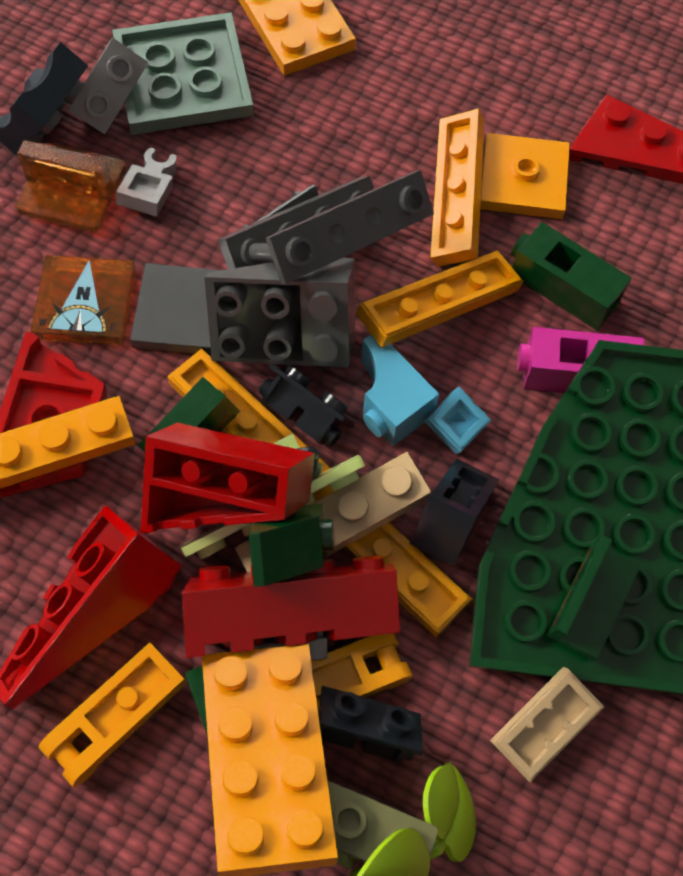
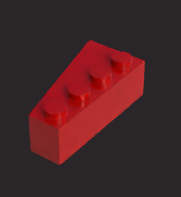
M383 556L353 558V566L333 567V560L325 559L323 568L260 587H254L252 565L251 572L230 574L229 566L204 567L199 569V576H192L182 591L186 658L206 656L205 645L223 643L224 647H229L232 653L254 650V646L263 644L265 642L264 638L275 637L276 643L286 646L307 644V642L316 640L317 632L327 631V638L331 640L400 633L397 570L393 563H384Z

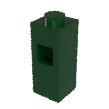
M541 222L531 235L527 233L522 234L511 251V255L515 257L512 268L524 281L523 284L596 331H599L621 303L632 279L544 222Z

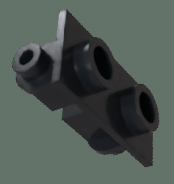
M272 363L269 365V368L278 375L274 380L266 379L260 386L258 393L263 396V403L272 407L288 420L292 419L299 407L304 409V413L295 425L316 440L318 444L323 445L326 443L330 447L334 446L342 435V431L337 429L343 421L350 426L355 424V422L344 415L348 406L327 391L324 392L322 397L316 395L307 388L312 380L291 365L285 371Z
M322 685L320 712L318 715L323 743L326 741L353 749L357 739H363V752L390 759L398 764L403 759L411 761L414 754L422 755L421 713Z

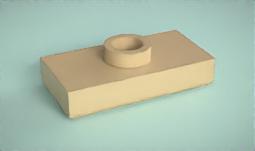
M562 667L490 742L527 781L531 782L604 706L568 668Z

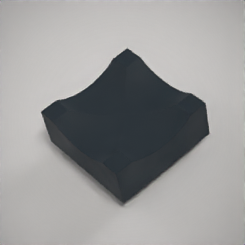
M62 42L55 47L47 58L46 67L43 69L36 68L26 80L24 92L20 94L9 108L10 113L0 117V143L14 154L20 151L26 144L34 148L44 134L47 135L55 127L63 115L60 113L67 103L70 104L85 85L79 78L88 65Z

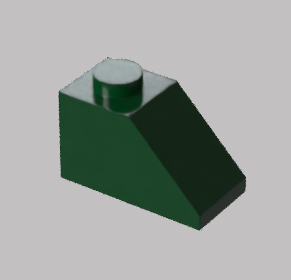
M323 504L304 505L285 520L256 522L253 524L249 532L254 587L267 586L323 568L327 550L335 549L333 519H324Z

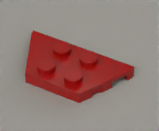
M25 332L0 408V433L104 401L108 393L105 383L89 372L77 369L72 360L62 353L56 354L41 343L39 337L35 334ZM88 460L1 488L0 498L84 476Z

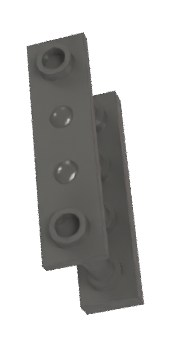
M421 170L413 171L375 189L370 176H361L217 240L228 269L274 262L281 284H287L433 215L434 212Z

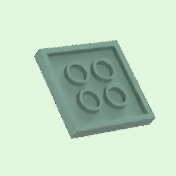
M232 12L112 30L113 37L149 62L125 101L131 135L254 116L253 101Z

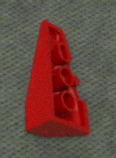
M106 505L74 544L66 559L74 564L60 586L51 584L43 599L47 602L44 606L43 617L38 625L31 624L24 629L0 669V699L6 707L12 710L149 609L159 596L165 594L171 588L176 573L182 567L164 549L143 533L140 534L138 529Z

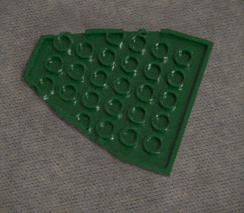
M604 340L597 342L541 428L478 566L469 668L553 678L562 667H565L580 682L683 695V350ZM604 535L612 539L608 548L609 551L640 566V569L598 659L593 661L547 637V634L589 547Z

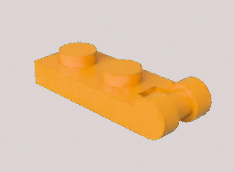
M394 633L368 636L327 653L328 658L311 660L318 713L320 712L322 685L344 692H351L366 698L385 689L400 686L413 678L407 662H401L395 649L399 643ZM377 656L382 670L370 674L364 659Z
M149 642L41 741L38 748L48 760H57L64 768L62 776L72 788H75L85 782L95 772L99 764L186 685L185 679ZM83 731L93 743L80 754L72 742Z

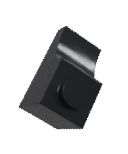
M456 459L431 493L409 544L421 549L427 557L433 560L445 561L455 566L500 479Z

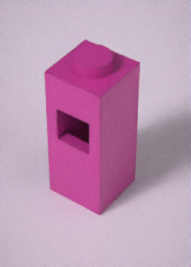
M533 327L528 343H521L519 346L517 371H524V389L565 393L599 340L644 345V338Z

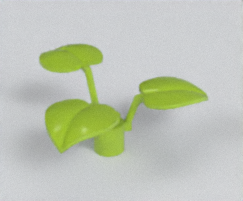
M446 762L445 765L439 766L432 771L423 792L422 803L425 822L438 828V835L430 856L426 842L418 831L412 828L399 829L387 837L375 849L363 867L353 869L349 876H428L430 860L442 855L444 850L453 862H461L467 857L475 838V809L465 780L451 762Z

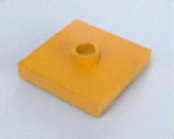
M487 133L482 166L480 210L563 219L566 209L570 143Z

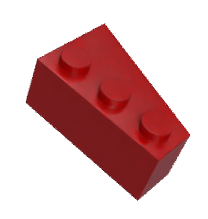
M175 423L147 435L140 534L181 527L182 530L194 529L200 525L218 523L235 525L285 520L310 502L315 453L182 423Z

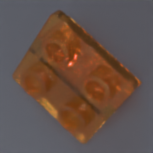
M23 140L17 154L27 182L15 205L17 212L22 215L97 232L126 169L124 160L51 142L39 144Z

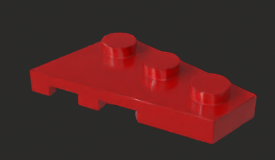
M607 94L569 148L570 161L581 162L582 157L604 162V168L618 170L621 165L641 169L647 177L683 184V131Z

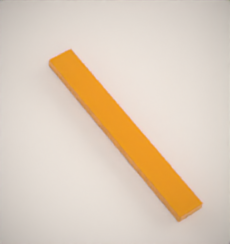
M200 349L167 376L169 385L182 397L204 377L240 410L237 416L221 431L222 433L272 444L293 434L216 361H212V358L203 349ZM294 435L300 448L307 447L296 435ZM319 458V463L323 464L321 473L329 470L330 467ZM330 484L312 493L315 501L311 504L335 492ZM389 522L342 548L351 558L383 556L384 563H393L397 570L398 602L436 638L472 600L418 548L409 544L410 541Z

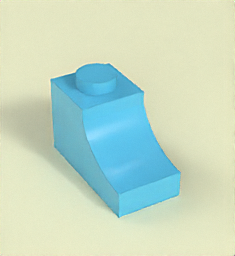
M369 335L363 340L361 363L367 369L372 379L373 387L364 396L363 420L375 436H384L392 446H395L425 423L426 417L437 406L439 393L391 344L381 348L373 336Z

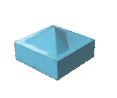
M460 386L454 389L424 420L455 454L460 453L492 421Z

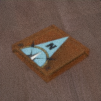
M46 255L30 332L38 336L40 340L124 345L136 272L134 260Z

